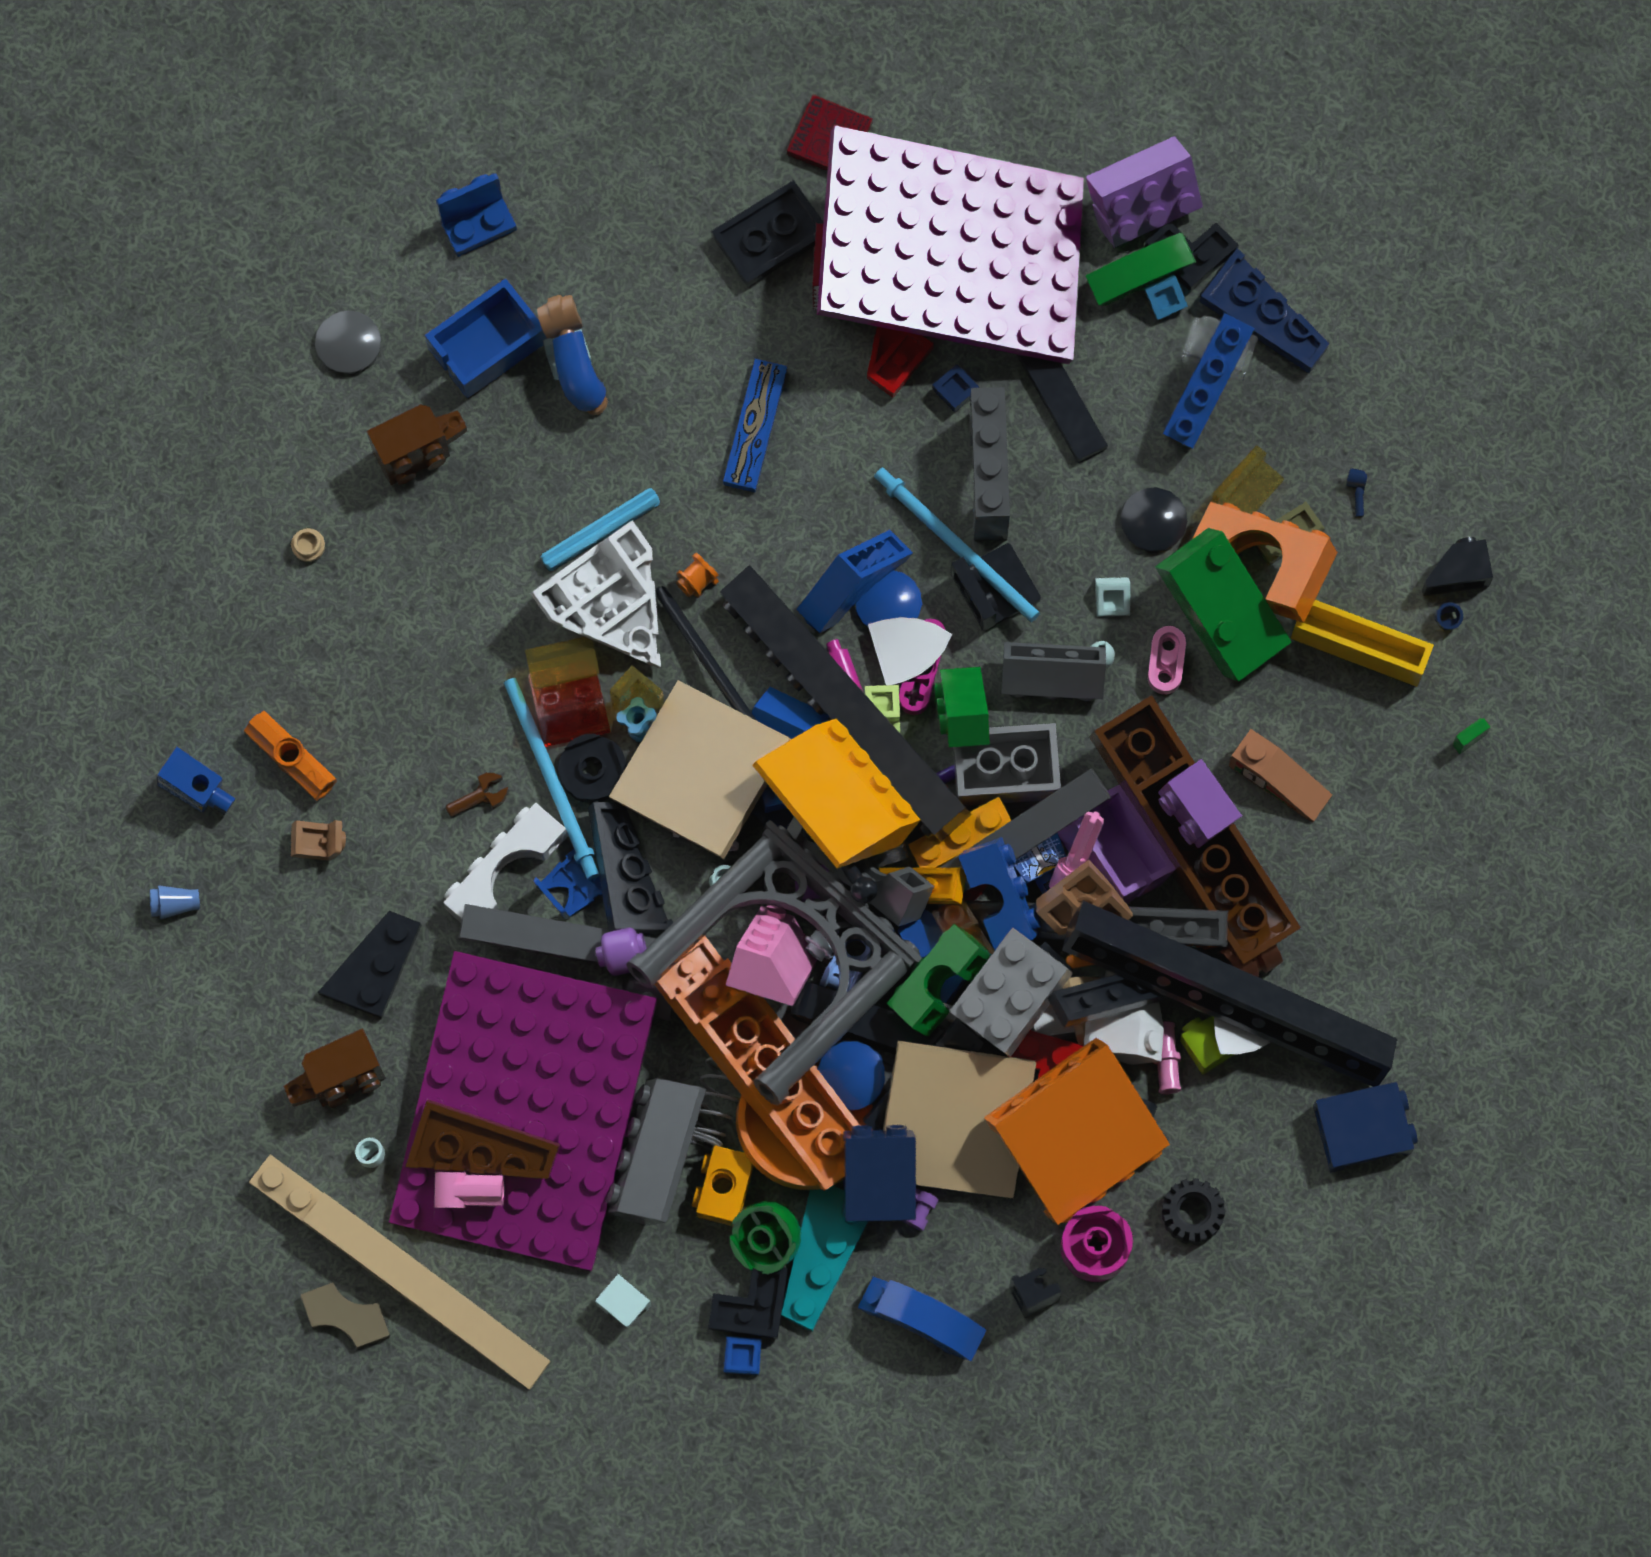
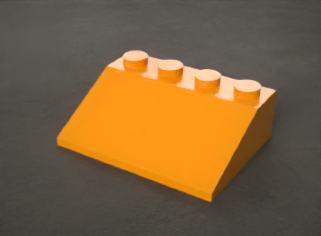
M837 718L811 727L756 760L752 765L836 868L899 847L920 822V818L912 810L911 805L901 797L891 785L890 780L881 773L871 761L868 753L857 744L849 734L848 729Z

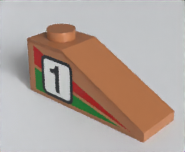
M1252 729L1249 730L1231 756L1230 768L1239 772V774H1242V776L1311 822L1315 821L1333 795L1279 747Z

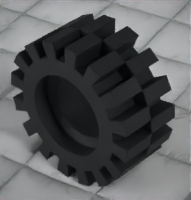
M1193 1178L1191 1181L1184 1179L1181 1180V1183L1173 1185L1170 1191L1167 1192L1161 1207V1218L1164 1221L1166 1231L1169 1230L1174 1239L1178 1238L1185 1244L1188 1242L1199 1244L1202 1241L1210 1240L1219 1231L1225 1217V1202L1223 1197L1221 1198L1219 1195L1220 1191L1216 1187L1212 1188L1210 1182L1206 1180L1205 1182H1200L1199 1178ZM1198 1199L1205 1205L1207 1215L1201 1223L1189 1224L1182 1219L1180 1206L1185 1200Z

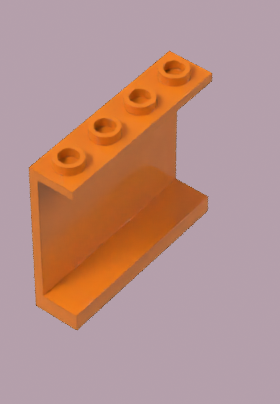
M1098 1038L1087 1043L984 1117L990 1129L1001 1137L1046 1208L1043 1211L1045 1215L1057 1225L1068 1222L1078 1210L1089 1202L1093 1203L1103 1198L1110 1187L1117 1182H1124L1131 1178L1135 1173V1169L1145 1162H1151L1160 1157L1163 1149L1170 1145L1108 1044Z

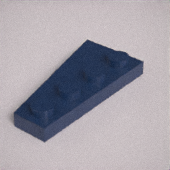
M1237 248L1203 292L1199 302L1220 316L1226 313L1254 327L1252 337L1307 373H1310L1328 349L1329 343L1301 314H1297L1287 304L1288 300L1265 281L1266 277L1257 268L1254 269L1244 259L1245 255Z

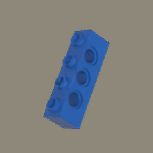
M1226 313L1223 314L1163 430V434L1192 449L1194 448L1255 329L1254 327Z

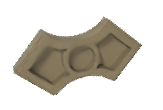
M334 1282L300 1294L313 1329L318 1327L337 1328L351 1337L357 1349L391 1337L379 1303L369 1305L353 1303L338 1292Z

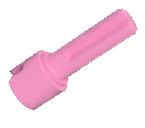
M1096 811L1094 813H1085L1068 856L1061 858L1057 862L1049 882L1050 888L1089 860L1104 823L1100 813Z

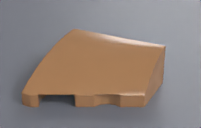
M1087 860L1036 899V913L1058 935L1067 933L1069 922L1083 900L1127 920L1133 917L1132 911L1119 893L1090 860Z

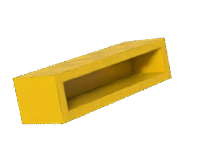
M1318 600L1314 601L1305 622H1296L1291 639L1416 687L1419 685L1434 647L1431 643Z

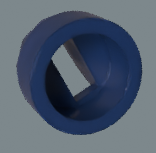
M1448 602L1442 604L1435 612V621L1442 629H1455L1463 621V611L1455 603ZM1455 612L1456 618L1441 621L1440 615Z

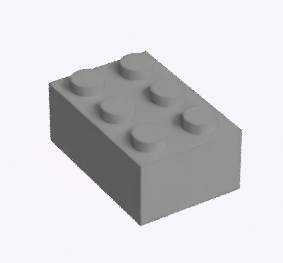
M1056 723L989 728L990 745L953 747L956 795L964 806L984 805L997 797H1000L1003 803L1042 801L1061 788Z
M1012 927L950 1012L1011 1057L1050 1005L1047 998L1053 991L1062 989L1073 972Z

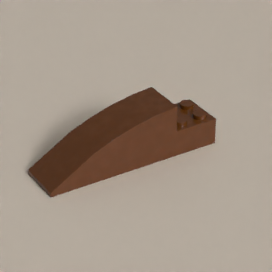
M1152 695L1093 731L1089 736L1090 740L1175 866L1176 870L1171 875L1197 910L1228 911L1227 947L1242 965L1301 928L1235 824H1232L1206 844L1197 848L1194 843L1190 845L1183 838L1179 831L1181 824L1174 814L1169 816L1159 803L1161 796L1158 792L1167 782L1188 769L1195 762Z

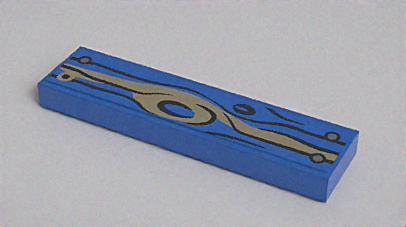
M755 359L723 485L756 493L788 370L787 366Z

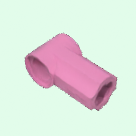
M435 1172L434 1207L466 1208V1205H503L504 1176L466 1175L464 1172Z

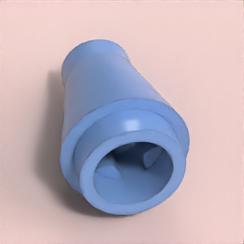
M159 885L158 889H149L151 917L160 916L161 920L191 910H200L198 889L190 890Z

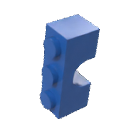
M1000 837L964 850L958 857L970 888L982 884H990L998 888L1003 896L1002 909L989 914L983 920L994 951L1012 927L1029 940H1033L1039 934L1037 928L1041 927L1036 910L1034 908L1030 909L1025 896L1028 895V889L1023 877H1017L1013 864L1016 863V858L1011 845H1005L1003 838Z

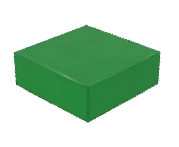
M1484 718L1478 719L1456 735L1453 747L1459 754L1463 753L1487 735L1490 725Z

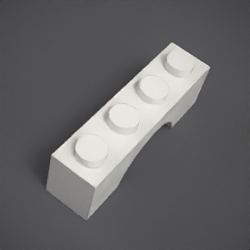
M537 803L530 809L528 807L523 808L513 821L515 825L507 834L505 832L500 833L490 846L492 850L484 859L482 857L477 858L467 871L469 875L461 884L455 882L445 893L444 897L446 900L443 902L445 909L460 923L465 904L499 910L493 896V887L498 873L505 865L516 859L526 857L546 861L568 837L566 828Z

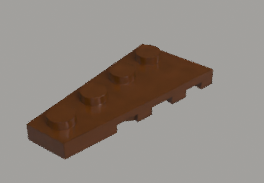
M427 1100L405 1167L434 1168L435 1170L470 1171V1173L481 1174L495 1173L505 1176L548 1179L551 1175L560 1144L432 1100Z

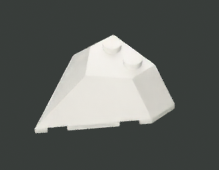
M633 520L595 545L530 593L550 622L652 666L661 667L660 654H657L656 643L658 622L655 583L651 579L650 562L653 560L652 547Z

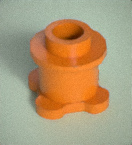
M695 553L692 556L694 559L693 563L684 571L679 570L676 573L679 578L676 584L686 596L694 595L699 598L702 595L701 591L708 584L716 585L719 583L717 579L719 575L698 553Z

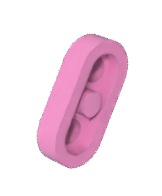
M1162 627L1156 631L1152 639L1148 683L1152 690L1159 694L1173 693L1181 684L1186 638L1183 632L1176 627ZM1165 641H1171L1175 648L1168 651L1163 648L1162 644ZM1161 673H1167L1171 680L1163 683L1159 680L1158 676Z

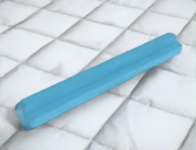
M648 488L541 555L543 564L549 571H553L610 536L630 521L636 520L660 504L658 495L652 488Z

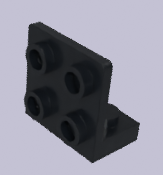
M1007 543L980 557L1031 605L1041 601V595L1011 544ZM964 557L951 563V577L983 631L1019 613L1015 607L980 576L973 564H967Z

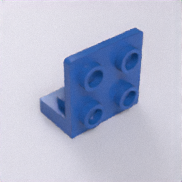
M496 173L490 176H478L471 181L470 185L461 189H449L436 200L441 225L457 257L517 230V226L503 200L500 181Z

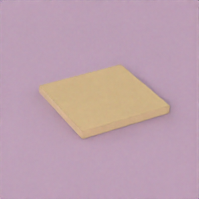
M678 680L609 797L613 801L724 859L768 785L752 765L756 760L791 739Z
M902 1041L897 1042L883 1130H886L888 1125H905L907 1130H913L916 1136V1185L1014 1198L1019 1165L1001 1137L990 1129L984 1117L1033 1083L1036 1068L1035 1060Z

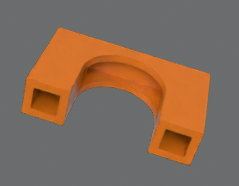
M1210 502L1193 538L1207 528L1223 531L1237 555L1243 550L1256 545H1270L1282 551L1281 567L1265 600L1274 614L1304 623L1337 555L1330 537L1319 530H1312V532L1302 530L1296 524L1289 521H1282V523L1272 521L1268 516L1260 512H1253L1252 514L1243 512L1237 506L1230 503L1220 505Z

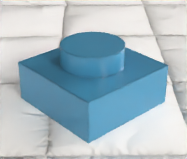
M1174 274L1143 287L1157 320L1188 307Z

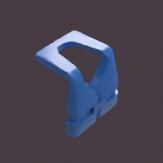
M574 849L541 882L537 877L533 880L536 887L544 893L564 919H569L580 910L595 902L594 899L596 897L603 896L600 877L587 880L581 864H577L574 855L576 852ZM556 887L569 889L565 908L560 905L548 889Z

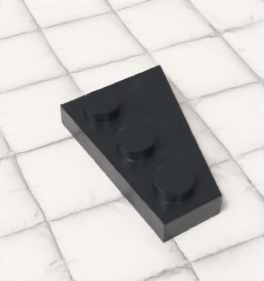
M388 911L322 986L318 994L382 1019L422 924Z

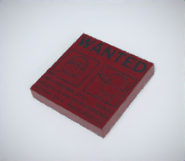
M812 95L789 144L787 155L828 171L830 133L833 127L839 126L869 132L873 124V118Z

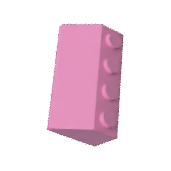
M761 906L736 947L726 985L793 1006L817 962V959L805 949L808 942H806V936L795 917L786 914V910L778 906Z

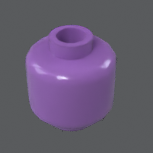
M628 927L603 934L601 946L595 949L600 968L606 966L611 975L618 976L630 973L626 963L636 953H642L647 947L643 934H637L633 928Z

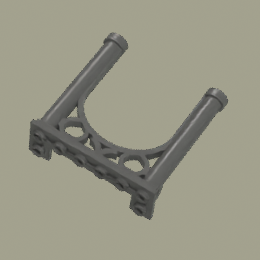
M770 820L765 824L762 837L642 953H636L626 963V966L631 975L640 984L651 988L724 916L733 910L748 905L767 904L782 907L802 916L813 924L825 937L833 950L839 970V987L834 1000L828 1008L754 1079V1085L760 1094L770 1103L779 1105L789 1095L788 1090L882 999L896 983L901 985L916 969L922 957L912 942L908 940L903 941L894 932V928L889 921L883 917L878 918L869 910L867 903H858L844 887L840 877L832 871L827 872L820 866L818 859L810 850L799 847L793 841L792 835L786 828L780 825L777 827ZM780 872L787 873L798 883V891L793 894L776 893L771 879L772 876ZM764 877L763 885L765 891L744 893L749 887H754ZM808 886L824 901L814 902L807 898L804 903L801 900ZM836 913L854 927L844 931L841 938L837 934L840 927L836 922ZM850 939L863 941L871 949L872 957L866 961L847 957L845 943ZM849 970L856 972L868 971L847 992Z

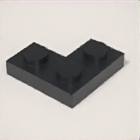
M1169 222L1145 241V247L1182 232L1172 222ZM1217 222L1193 243L1184 235L1196 263L1174 275L1191 292L1225 262L1239 247V244Z
M782 1268L770 1274H763L764 1271L752 1269L748 1298L713 1293L708 1330L778 1339L788 1268Z

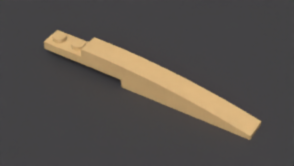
M271 1154L249 1181L250 1185L356 1261L366 1271L530 1390L550 1364V1360Z

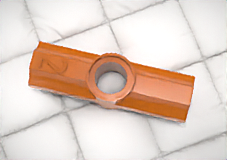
M263 711L256 714L249 721L244 729V733L274 760L283 772L293 778L316 801L324 798L332 790L337 779L303 747L298 739L292 737L268 713ZM288 750L299 752L298 757L292 762L282 760L283 754Z

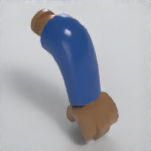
M557 295L548 298L546 304L537 308V314L544 334L547 338L553 339L555 364L564 395L578 410L587 411L591 415H598L607 407L606 389L592 367L583 332L577 331L582 329L583 325L574 299L571 295L564 297Z

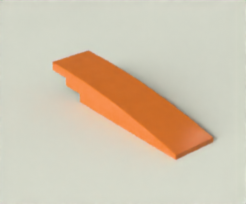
M704 935L661 977L655 986L739 1093L814 1181L825 1191L845 1176L843 1131H851L852 1126L860 1124L815 1065L788 1090L789 1095L779 1105L770 1103L760 1094L754 1085V1079L795 1041V1038L764 997L726 985L732 963L728 958L723 960Z

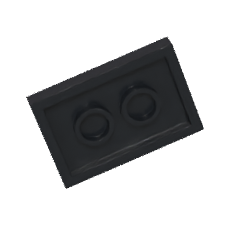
M793 180L713 229L711 236L745 285L749 287L815 246L816 223L824 224V222Z

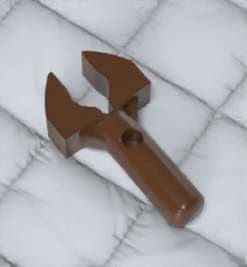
M488 772L478 776L479 785L477 790L447 804V813L453 817L482 802L491 804L493 809L502 805L508 795V787L494 794L487 791L491 784L502 781L503 777L499 774Z

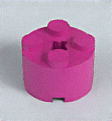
M1090 1206L1079 1210L1066 1224L1061 1238V1255L1065 1265L1074 1276L1091 1282L1106 1281L1115 1277L1124 1269L1132 1250L1133 1237L1130 1226L1119 1214L1104 1206ZM1092 1237H1097L1100 1243H1105L1102 1245L1101 1251H1095L1093 1246H1088L1091 1243Z

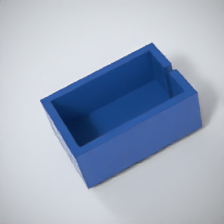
M506 278L425 335L429 351L445 371L448 370L450 378L467 399L543 346V341L547 339L538 318Z

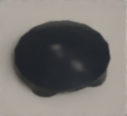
M1158 487L1144 488L1132 494L1124 504L1120 517L1122 530L1128 540L1148 553H1156L1175 545L1184 535L1188 523L1186 509L1181 500L1172 492Z

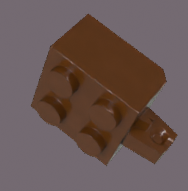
M420 404L366 432L373 454L391 486L395 483L403 485L412 481L416 477L415 473L425 468L433 470L442 466L446 462V458L450 457L448 445L466 433L467 427L458 410L435 418L429 406Z
M362 1028L306 1053L302 1061L305 1072L284 1085V1089L293 1107L319 1100L322 1107L329 1105L330 1108H335L349 1101L348 1095L361 1090L362 1094L379 1088L381 1086L380 1081L386 1079Z

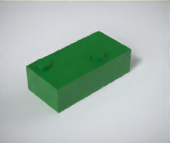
M1207 528L1155 566L1224 677L1239 682L1292 642L1223 531Z

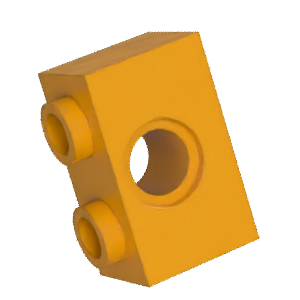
M714 1145L712 1154H705L701 1173L706 1174L703 1188L697 1186L692 1202V1207L697 1208L698 1218L731 1226L733 1219L743 1210L754 1165L744 1152ZM719 1178H727L733 1185L729 1192L720 1194L713 1189L714 1182Z

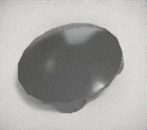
M342 311L331 315L321 324L316 333L315 340L318 357L324 363V366L331 371L340 373H354L374 365L381 345V337L376 324L370 317L355 311Z

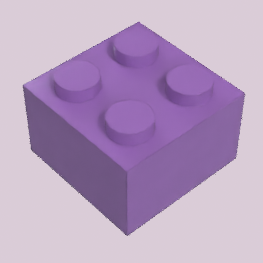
M1202 759L1167 782L1158 792L1161 796L1159 803L1163 810L1169 816L1174 814L1181 824L1179 831L1183 838L1190 845L1194 843L1197 848L1206 844L1242 817Z

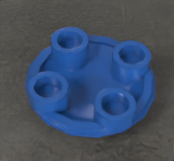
M892 570L855 603L856 614L867 627L868 624L899 617L917 619L922 607L921 592L914 580L902 572Z
M857 1041L841 1042L831 1047L821 1058L818 1067L820 1073L848 1110H860L873 1104L881 1094L885 1083V1067L882 1063L881 1055L870 1046Z

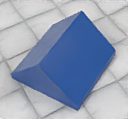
M772 687L768 688L752 710V714L758 722L790 739L830 719L828 714L823 713L820 716L812 706Z

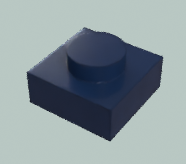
M958 364L932 385V390L954 413L970 400L971 388H979Z

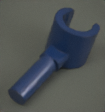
M1351 468L1346 486L1356 488V517H1363V495L1367 474L1362 470Z

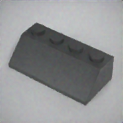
M658 1078L648 1080L645 1084L641 1085L636 1096V1104H639L636 1115L631 1118L626 1129V1137H629L626 1149L621 1151L616 1170L619 1172L616 1182L610 1186L606 1197V1203L609 1204L607 1214L643 1226L667 1222L706 1089Z

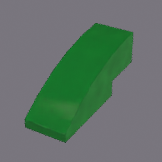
M1178 233L1126 255L1085 276L1098 305L1107 306L1133 292L1144 290L1143 287L1195 264L1196 261L1184 234Z

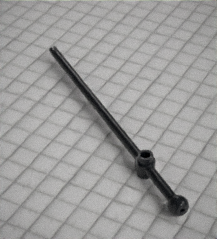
M665 586L657 587L655 590L656 597L730 706L756 720ZM802 828L801 833L804 838L816 843L806 830ZM854 863L840 867L851 882L850 891L852 897L858 903L865 904L876 897L878 891L876 882L869 877L863 876Z

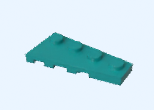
M834 1185L825 1191L817 1189L810 1190L801 1227V1244L798 1253L794 1257L781 1317L813 1332L869 1222L845 1221L843 1215L845 1191Z

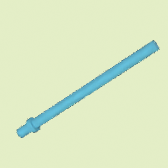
M880 468L876 472L874 478L886 488V493L891 498L895 496L958 556L964 557L968 565L973 564L980 576L1027 620L1033 622L1039 616L1040 612L912 495L904 487L905 483L900 478L895 479L884 468Z
M508 679L504 682V686L576 852L574 855L577 864H581L587 880L595 879L599 876V871L593 859L595 857L593 848H588L517 679Z

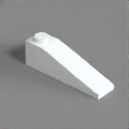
M1107 970L1105 977L1116 974ZM1159 1002L1087 1021L1085 1024L1084 1046L1093 1039L1098 1038L1108 1044L1119 1062L1132 1065L1161 1062L1164 1026Z

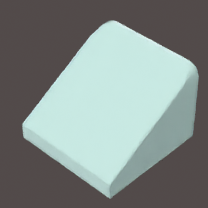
M1095 578L1096 615L1130 616L1129 578Z

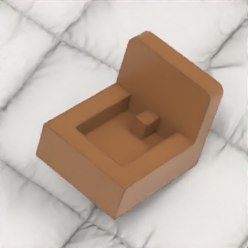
M296 820L292 823L291 857L332 860L343 851L346 843V834L342 831V821L334 820L329 824Z

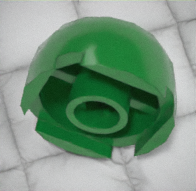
M763 1201L748 1206L733 1219L730 1246L735 1257L744 1267L750 1270L764 1271L763 1274H770L784 1268L798 1253L801 1244V1228L797 1218L786 1207L776 1202Z

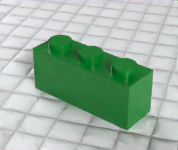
M981 667L940 669V682L934 683L940 735H947L948 747L990 745L989 714Z

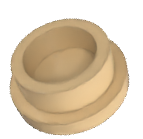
M306 528L294 535L291 548L293 554L299 560L312 562L322 556L325 550V541L317 530Z

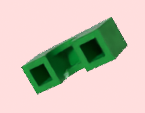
M953 924L949 930L940 936L938 943L928 955L919 961L916 969L907 980L897 987L887 1004L913 1029L929 1037L950 1013V1010L943 1004L940 996L944 982L954 975H959L971 983L992 954L970 933Z

